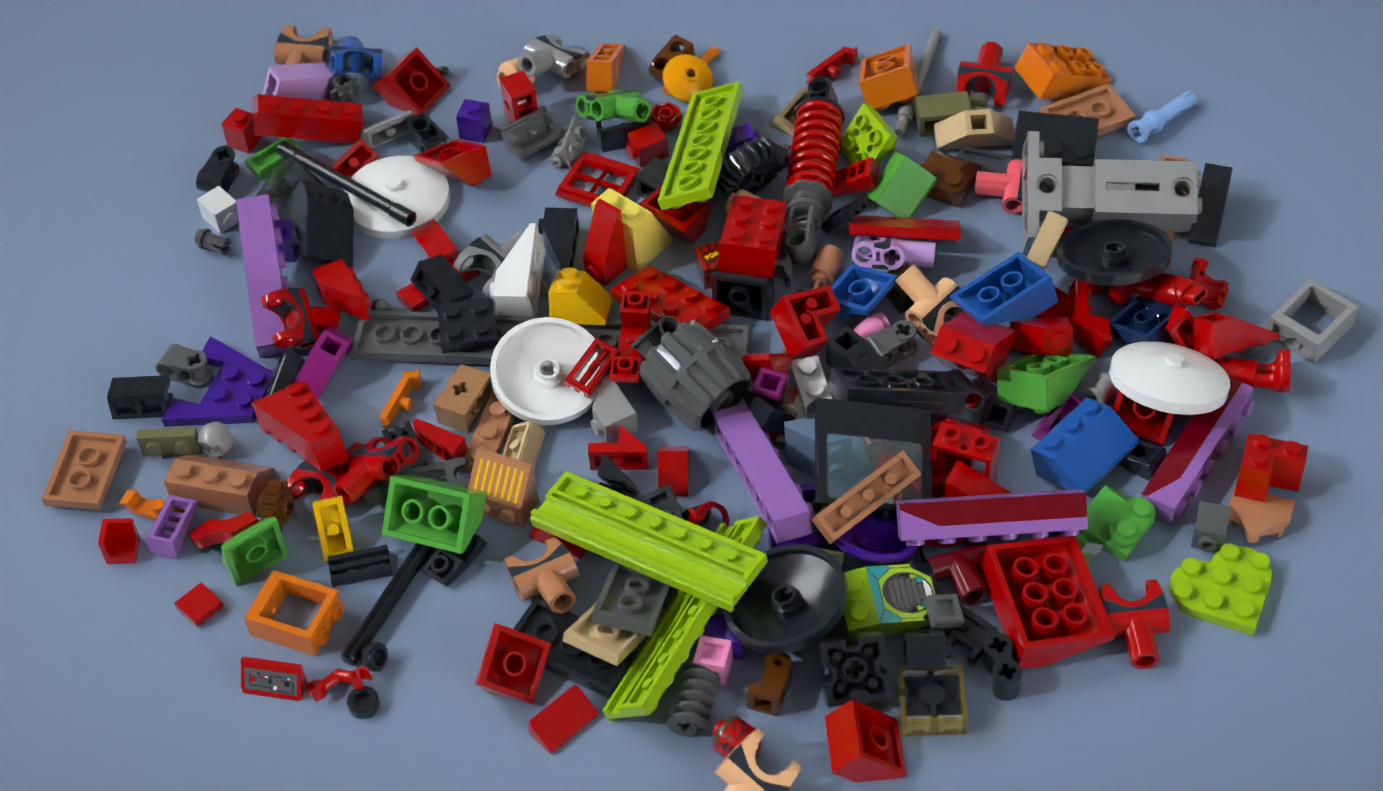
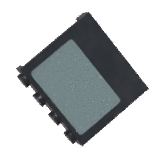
M816 397L807 406V418L815 419V499L810 502L814 512L820 513L902 450H904L922 475L866 517H874L878 522H891L897 520L896 501L933 498L930 410Z

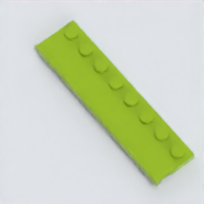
M565 471L546 493V500L538 510L534 508L531 511L532 517L530 520L534 527L730 612H733L735 604L768 562L767 555L761 551L568 471Z
M761 516L736 520L734 525L730 527L725 523H721L715 533L753 548L760 542L761 534L766 528L767 523ZM678 590L658 621L653 636L648 637L603 708L604 715L611 722H615L617 718L644 716L654 712L659 705L658 700L665 689L673 683L676 671L687 660L689 650L694 642L703 634L704 626L719 607Z

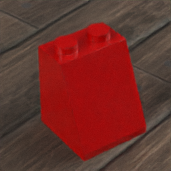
M962 312L940 327L930 354L943 366L959 369L965 374L997 385V368L1004 366L1017 330L1000 324L982 326L968 313Z

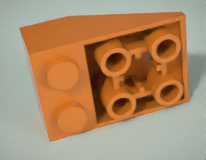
M1043 42L1040 44L1028 43L1014 67L1041 100L1060 101L1112 81L1105 72V68L1094 59L1092 52L1082 46L1076 48L1063 44L1057 46Z

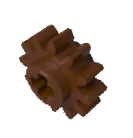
M274 479L269 480L268 487H264V491L260 494L257 513L261 517V521L265 518L275 517L282 532L283 525H287V521L292 516L294 498L290 495L291 487H288V481Z

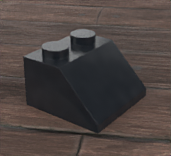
M722 270L712 271V298L730 307L731 316L768 321L769 311L775 298L774 278Z

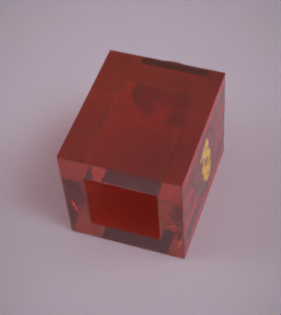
M720 242L695 247L696 268L704 289L712 288L711 273L718 270Z

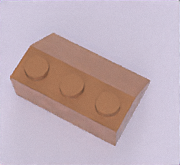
M190 454L175 458L164 483L169 495L197 500V507L238 515L249 511L255 516L259 496L264 491V487H268V482L275 471L272 467Z

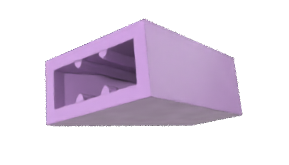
M324 62L270 65L263 95L326 100L330 98L328 84L333 83L335 76L331 74Z

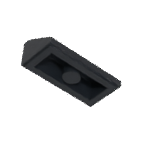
M603 454L597 473L599 478L610 486L620 487L625 492L638 493L639 488Z

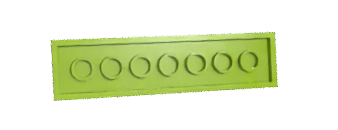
M740 81L692 94L658 198L661 210L668 208L678 209L685 204L692 202L701 203L713 197L744 90Z

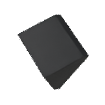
M988 396L980 424L1008 433L1017 416L1016 405Z

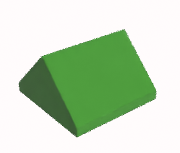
M895 152L879 175L876 189L869 190L865 197L896 217L912 218L938 178L907 156Z

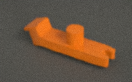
M417 368V371L403 372L400 382L379 417L380 420H383L381 423L382 427L389 428L400 409L407 411L411 409L413 399L407 396L411 389L421 388L422 379L419 368Z
M127 490L119 504L124 505L132 514L156 521L165 502L162 499L151 500L142 497L137 490ZM173 508V511H175V512H179V513H184V512H185L184 510H180V509H175V508ZM169 519V521L179 523V521Z

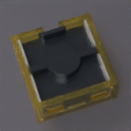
M946 665V668L934 669L898 667L901 736L967 734L968 719L963 665Z

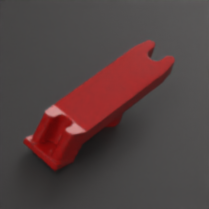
M843 46L839 51L811 69L806 74L810 78L806 83L809 85L814 78L820 76L827 77L829 75L836 79L841 73L840 67L845 63L855 64L858 58V47L853 49Z

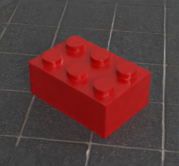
M733 195L720 239L718 270L773 278L785 231L787 202L775 199L751 198L746 195Z

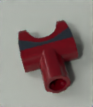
M960 537L956 539L955 543L939 544L937 539L925 540L924 545H918L921 563H931L935 581L950 577L963 604L973 605L986 597L987 589L977 571L981 567L987 547L985 541L969 542L968 537Z

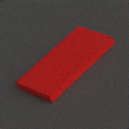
M856 215L857 217L849 222V234L858 236L959 241L961 234L960 220Z

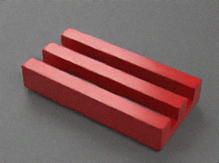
M595 338L565 378L564 385L569 388L572 386L574 391L578 393L581 391L589 399L610 371L612 357L620 356V350ZM601 348L602 351L591 363L587 371L584 373V375L578 382L576 378L579 376V374L582 372V370L585 368V366L588 364V362L591 360V358L594 356L597 350ZM610 353L608 358L605 360V362L602 364V366L599 368L594 377L586 386L588 380L591 378V376L594 374V372L597 370V368L600 366V364L603 362L606 356Z

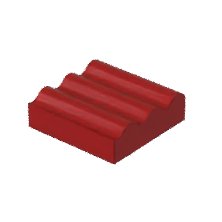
M202 582L174 602L175 607L196 627L202 625L207 618L212 617L216 611L221 610L224 606L223 602Z

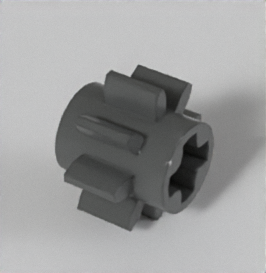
M348 74L336 76L333 79V83L328 84L332 101L354 103L356 96L361 95L357 78L352 79Z

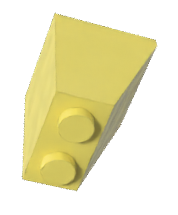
M608 188L591 203L592 216L598 199H602L621 210L627 267L636 273L673 242L671 235L649 210L611 188Z

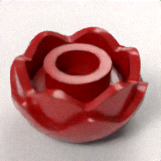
M667 101L663 104H656L653 107L650 119L652 123L656 122L661 130L669 131L680 124L682 113L679 106Z

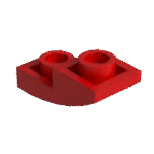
M435 219L411 231L412 236L424 250L427 258L442 254L449 262L459 254L452 241Z

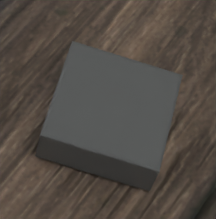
M957 593L928 595L924 600L932 629L961 627L965 622Z

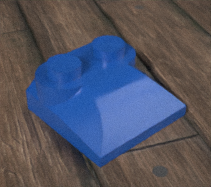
M851 264L831 286L841 308L835 318L848 319L854 314L868 316L894 287L898 276Z

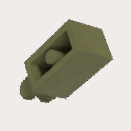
M967 91L915 96L914 115L919 137L934 136V124L962 111L989 109L987 108L989 103L986 96H968Z

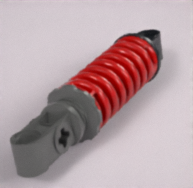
M826 76L816 77L809 83L807 98L801 101L795 110L796 122L782 202H787L788 218L785 243L794 262L798 265L808 264L815 259L818 238L821 233L820 224L823 222L825 214L831 210L833 205L832 193L841 139L840 133L844 124L845 113L838 104V98L830 79Z

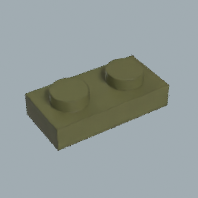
M196 427L141 429L137 432L136 439L143 457L201 454L202 446L198 444Z

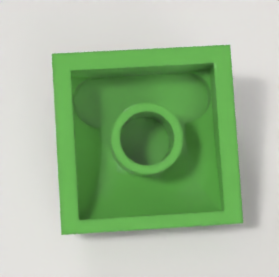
M1104 485L1087 507L1088 529L1079 530V533L1096 544L1103 545L1105 550L1125 562L1155 522L1158 515L1153 504L1147 499L1141 497L1130 498Z
M275 517L263 519L228 539L221 546L223 554L221 561L236 586L289 556Z

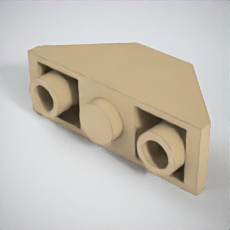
M992 109L962 111L934 124L937 150L1014 145L1013 119Z

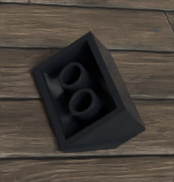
M1019 110L1012 160L1022 159V149L1028 131H1039V141H1044L1043 158H1062V166H1093L1099 118Z

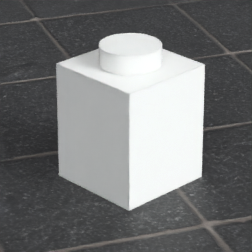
M220 186L197 199L202 218L220 234L239 223L236 201Z

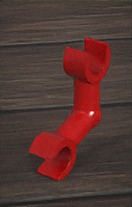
M359 667L353 671L337 668L322 680L318 679L307 683L304 688L308 697L313 696L315 702L325 698L327 691L338 683H352L354 689H364L361 680H372V677L367 667Z

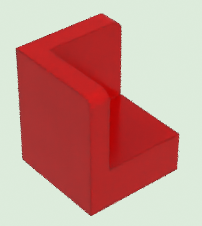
M102 519L98 546L106 564H135L141 538L133 519Z

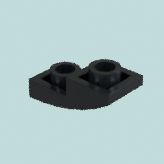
M474 534L462 554L437 548L422 571L447 587L472 564L485 548L487 542Z

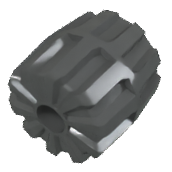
M695 320L689 323L684 321L678 324L673 333L667 331L661 337V343L658 346H652L648 351L646 360L642 362L639 369L642 381L661 404L695 432H702L714 426L713 412L738 405L743 398V390H748L752 378L747 368L731 349L700 322Z

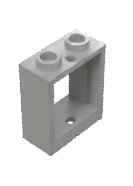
M1309 278L1270 315L1267 330L1280 334V338L1276 339V342L1314 364L1354 325L1358 306ZM1306 301L1336 318L1319 335L1290 318Z

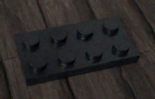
M536 597L513 629L551 643L544 669L610 699L643 645L639 644L618 666H615L563 642L564 632L580 617L568 611L562 614L553 612L546 601Z

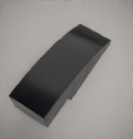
M1205 163L1198 197L1202 198V212L1197 215L1196 223H1193L1191 226L1188 243L1216 248L1233 167Z

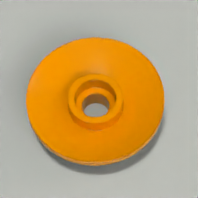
M683 54L672 58L666 64L663 71V83L671 96L679 101L689 103L693 93L712 88L713 75L709 66L702 59L693 55ZM686 72L693 74L694 77L687 76Z

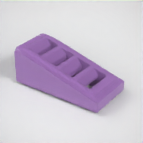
M169 495L146 538L148 550L151 554L172 559L178 557L196 512L197 500ZM173 508H175V509H180V510H184L185 512H184V513L175 512V511H173ZM169 519L179 521V523L169 521Z

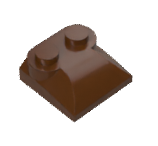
M932 150L925 162L920 165L938 178L926 197L961 208L976 180L977 171H981L982 165Z

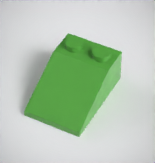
M1074 352L1073 354L1060 355L1032 353L997 368L998 399L1015 404L1017 409L1031 408L1034 409L1035 413H1050L1052 409L1065 403L1096 362V356Z

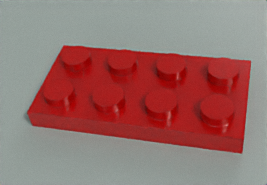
M651 265L646 266L610 289L611 298L619 303L622 302L623 291L651 292V320L655 323L664 316H671L677 319L679 323L684 321L689 323L695 320L710 330L730 317V307Z

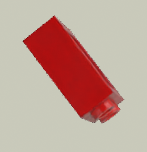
M942 422L932 443V476L939 478L946 488V481L955 464L947 461V452L986 462L985 472L976 471L996 483L1000 438Z

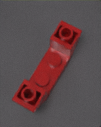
M1073 278L1068 286L1067 318L1073 325V336L1092 356H1096L1099 359L1104 349L1110 347L1113 333L1109 331L1110 319L1090 315L1091 305H1088V299L1091 293L1100 295L1105 285L1091 284Z
M623 291L620 308L621 334L618 346L620 356L612 357L610 382L639 383L642 381L639 369L645 359L636 349H631L629 346L647 329L651 328V292Z

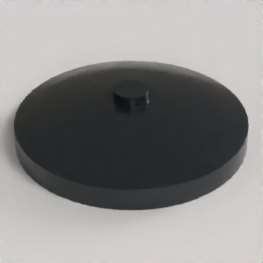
M1116 219L1087 223L1067 232L1057 244V262L1060 268L1077 280L1097 285H1127L1142 282L1162 273L1172 261V242L1169 236L1155 226L1132 220Z
M784 545L763 552L767 555V564L735 604L733 612L723 609L725 620L734 637L742 645L753 651L765 654H785L806 648L828 634L843 615L848 601V583L838 561L831 554L811 545Z

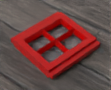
M584 151L558 186L556 197L591 207V203L608 188L626 197L636 183V175L641 171V168Z

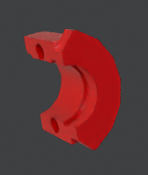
M1195 257L1188 279L1197 281L1199 286L1207 288V296L1201 303L1208 310L1222 308L1229 291L1228 282L1226 280H1214L1207 276L1205 272L1209 262L1206 259Z

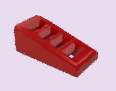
M874 158L863 159L836 171L834 183L837 182V184L834 185L833 196L876 189L879 168Z
M415 418L412 422L418 441L443 461L465 456L467 451L465 437Z

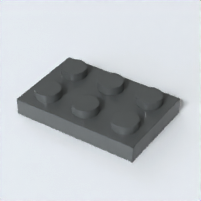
M614 562L592 611L591 622L609 628H618L638 635L652 637L672 586Z

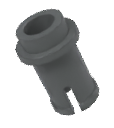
M209 228L199 229L194 238L195 243L201 249L208 248L221 255H226L230 250V246L225 244L231 245V240L212 233Z

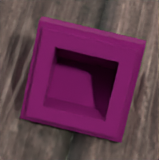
M761 367L751 393L780 401L784 399L789 375Z

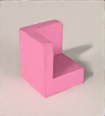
M701 635L693 664L701 665L711 672L719 673L720 685L727 686L733 663L732 641Z

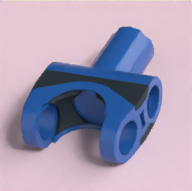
M354 36L347 37L341 46L330 45L329 70L333 76H343L346 73H361L372 79H380L382 49L365 48L359 38Z

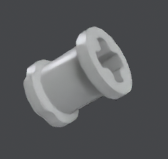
M1101 373L1097 377V382L1092 387H1087L1083 391L1082 397L1083 400L1090 398L1106 405V401L1112 395H1117L1119 390L1111 381L1109 373Z

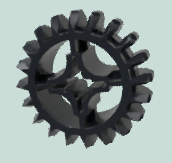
M762 136L758 139L753 138L750 142L746 141L742 146L737 147L734 152L729 153L728 158L722 161L723 164L717 180L719 189L727 197L732 192L736 193L741 189L755 195L760 190H764V187L770 185L771 181L778 177L777 173L783 169L785 156L781 148L770 137L765 138Z

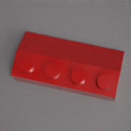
M263 94L253 96L254 135L355 144L360 139L363 125L362 104Z

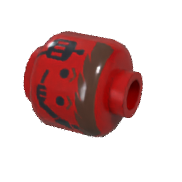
M732 716L727 720L721 719L712 730V735L714 736L712 742L713 749L726 758L738 744L756 729L739 716ZM761 742L758 743L759 747L756 750L755 756L760 750Z

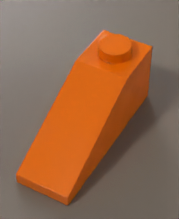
M600 43L587 59V91H594V94H607L610 90H614L625 52V44Z

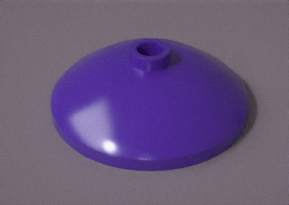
M865 517L834 541L841 550L853 558L876 565H891L906 561L916 553L918 547L908 546L906 541H901L898 538L897 520L878 522L874 517Z

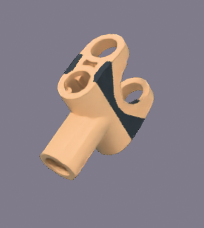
M913 264L895 281L915 303L906 311V320L911 321L916 326V333L933 347L939 329L944 324V315L954 318L964 311L950 299V295L960 288L953 280L946 277L941 278L933 286L916 265Z
M757 728L728 754L714 773L728 784L723 791H788L802 766L794 760L784 771L781 770L776 775H768L762 772L756 764L755 753L759 747L758 743L765 733Z

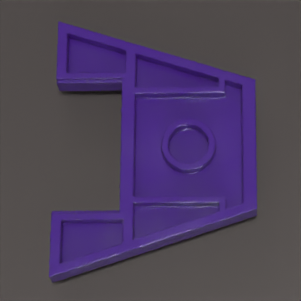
M210 336L202 352L207 356V364L221 368L200 404L173 399L162 418L164 427L205 425L214 421L223 424L254 423L257 417L251 402L265 397L274 372Z

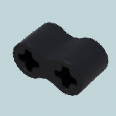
M993 633L984 641L983 666L992 675L991 688L994 696L1003 701H1010L1019 695L1022 669L1012 658L1013 643L1011 639L1005 634Z

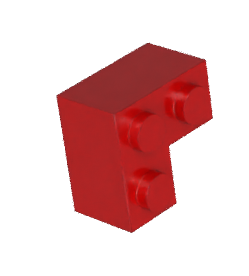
M827 285L782 296L769 312L787 352L793 353V360L815 356L825 346L828 337L823 326L828 325L841 308L831 286Z
M1248 433L1234 496L1265 502L1268 486L1299 492L1309 446L1302 445L1296 441H1283L1263 434L1255 435Z

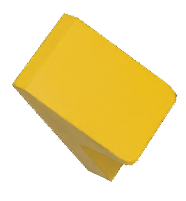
M343 496L313 501L312 505L324 561H328V556L354 551L351 528L347 519Z

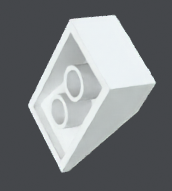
M536 223L529 224L497 269L495 282L490 284V298L494 299L496 312L500 313V315L537 317L546 251Z

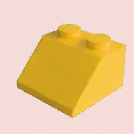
M575 268L557 270L548 292L549 317L565 319L582 325H606L613 305V299L586 271H577Z

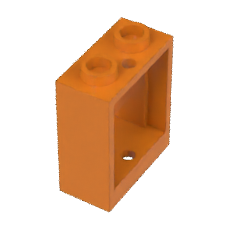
M273 570L245 615L244 620L251 636L316 656L320 647L327 643L334 623L341 619L344 605L337 589ZM288 594L321 604L307 631L272 620Z

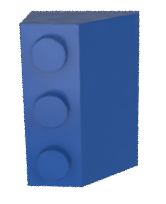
M1086 398L1031 448L1036 476L1065 489H1081L1087 493L1139 444V439L1110 406Z

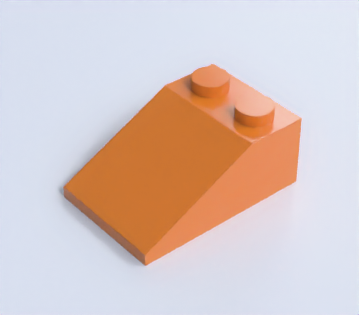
M910 43L861 60L859 85L866 104H871L876 111L884 110L891 103L897 101L901 103L909 102L918 95L919 85Z

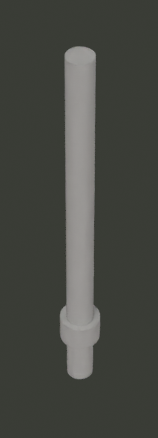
M939 29L931 31L916 71L919 85L918 95L941 36ZM915 98L904 103V106L899 109L896 117L898 122L894 130L898 137L904 135L907 125L912 122Z

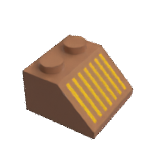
M478 448L468 487L487 492L483 516L487 515L509 525L515 524L524 527L531 516V511L539 502L533 464Z

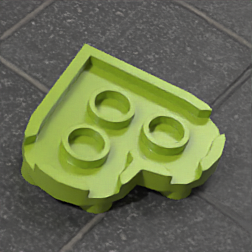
M1231 543L1224 544L1221 550L1215 553L1210 562L1186 558L1183 560L1182 565L1177 567L1171 575L1169 596L1172 595V599L1179 605L1178 609L1191 617L1254 636L1271 584L1272 569L1270 567V558L1265 553Z

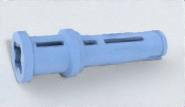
M1186 91L1156 111L1149 110L1142 119L1130 122L1128 124V133L1131 139L1137 143H1143L1150 134L1162 131L1165 123L1197 104L1195 94L1189 95L1191 91Z

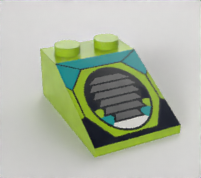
M931 563L868 566L844 572L848 583V601L844 614L852 640H854L853 632L879 628L884 637L903 633L905 629H918L931 625L924 600L928 595H939Z

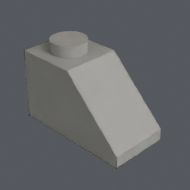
M609 374L604 377L592 405L593 420L590 423L596 436L601 435L605 442L613 443L619 438V426H623L632 434L638 431L635 410L617 384L609 381Z

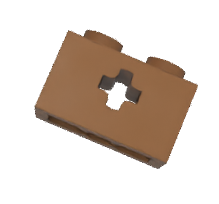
M460 364L456 372L450 375L443 392L438 394L434 400L433 408L436 413L437 422L469 433L493 391L490 373Z

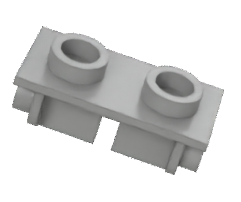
M576 116L572 118L570 124L562 128L564 137L558 140L557 144L559 146L555 147L550 157L551 164L554 167L559 168L562 165H568L571 169L580 156L588 134Z

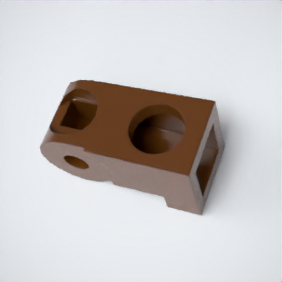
M674 35L651 61L649 67L650 75L663 81L664 68L672 58L683 54L695 56L693 43Z
M787 653L767 654L764 660V674L760 684L751 682L748 688V709L778 717L792 680V660Z

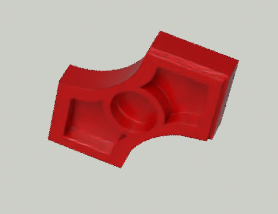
M247 511L229 519L217 520L212 518L190 530L187 534L191 542L199 549H205L211 545L227 541L255 525L259 520Z

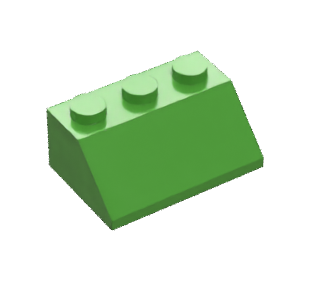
M412 474L390 476L382 535L462 554L482 522L487 492Z

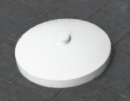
M392 156L376 160L361 168L351 178L394 203H399L417 214V218L412 226H405L391 218L387 213L347 192L354 209V227L369 236L382 239L412 236L411 231L432 219L438 222L446 212L450 202V190L446 176L415 161L414 156Z
M553 317L535 318L513 327L500 339L491 358V383L496 397L516 417L524 421H534L539 425L562 424L580 417L592 407L601 383L588 399L581 391L578 393L574 391L572 386L570 388L565 386L564 380L595 338L578 324ZM601 348L597 350V352L594 354V356L591 358V360L588 362V364L576 378L578 382L582 378L584 373L587 371L591 363L602 351ZM604 359L603 362L600 364V366L597 368V370L594 372V374L591 376V378L588 380V382L586 383V386H587L588 383L591 381V379L594 377V375H595L596 372L599 370V368L602 366V364L605 362V359Z
M1138 342L1126 345L1114 353L1109 369L1111 381L1125 396L1146 407L1173 414L1195 415L1214 411L1225 403L1230 389V379L1218 363L1195 350L1164 342Z

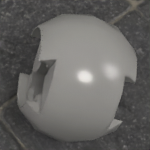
M218 421L205 424L200 429L197 438L198 444L204 448L203 452L214 458L227 455L232 450L235 441L234 435L228 431L229 427Z

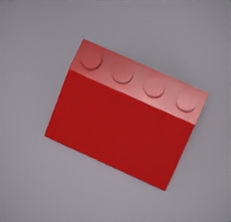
M1061 536L987 545L980 569L1002 630L1013 643L1012 657L1020 665L1021 669L1047 666L1114 640L1115 633L1076 536Z

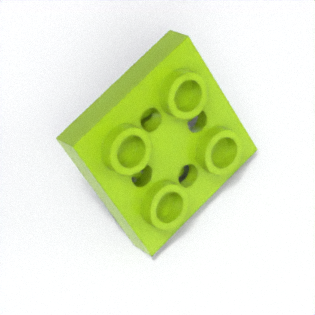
M863 103L841 138L839 148L852 164L873 157L879 167L886 154L893 152L895 149V140L898 136L871 104Z

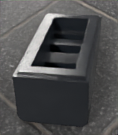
M288 348L279 357L265 397L285 389L302 369L306 360L291 348Z
M743 390L742 397L761 429L782 435L785 434L784 422L795 420L794 415L771 398Z
M1139 440V444L1132 450L1133 452L1131 454L1128 453L1118 464L1150 481L1167 455L1166 448Z

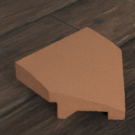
M1235 485L1229 502L1231 508L1228 523L1246 532L1245 539L1250 543L1258 542L1259 537L1265 535L1277 538L1282 537L1285 527L1289 526L1296 501L1271 494L1266 495L1265 502L1234 496Z

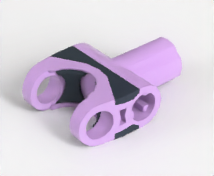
M857 236L854 240L851 254L854 263L865 268L896 270L907 263L909 266L915 264L920 267L933 268L935 243L904 241L903 238ZM863 238H867V239H870L871 241H868V240L860 241V240L863 239ZM867 247L871 251L862 252L859 250V248ZM890 250H895L896 254H890ZM856 255H858V256L861 257V258L869 259V260H868V261H861V260H859V259L857 258Z

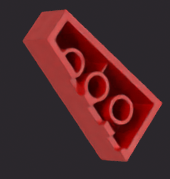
M306 381L292 383L283 390L251 402L261 430L266 434L270 432L279 443L283 441L293 453H300L302 459L319 471L323 472L349 461L340 432Z

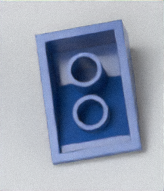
M1019 252L950 295V299L982 326L1036 317L1058 303L1052 277Z

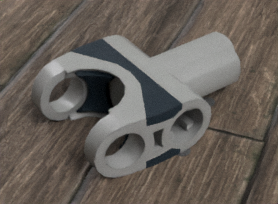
M553 34L543 35L529 40L525 46L524 54L518 59V68L520 71L524 70L527 77L551 71L568 79L586 70L587 59L590 57V53L584 49L562 47L561 38Z
M525 230L518 231L500 245L489 235H481L459 254L454 268L460 273L472 270H480L487 273L491 278L485 284L483 293L490 297V284L495 282L497 269Z

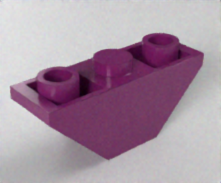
M334 326L325 329L311 349L294 383L306 381L319 400L352 350L355 337Z

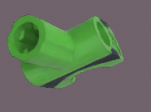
M617 89L610 90L607 94H582L576 99L578 115L588 120L602 121L618 118L643 123L647 121L651 114V105L646 99H643L640 93L635 91Z

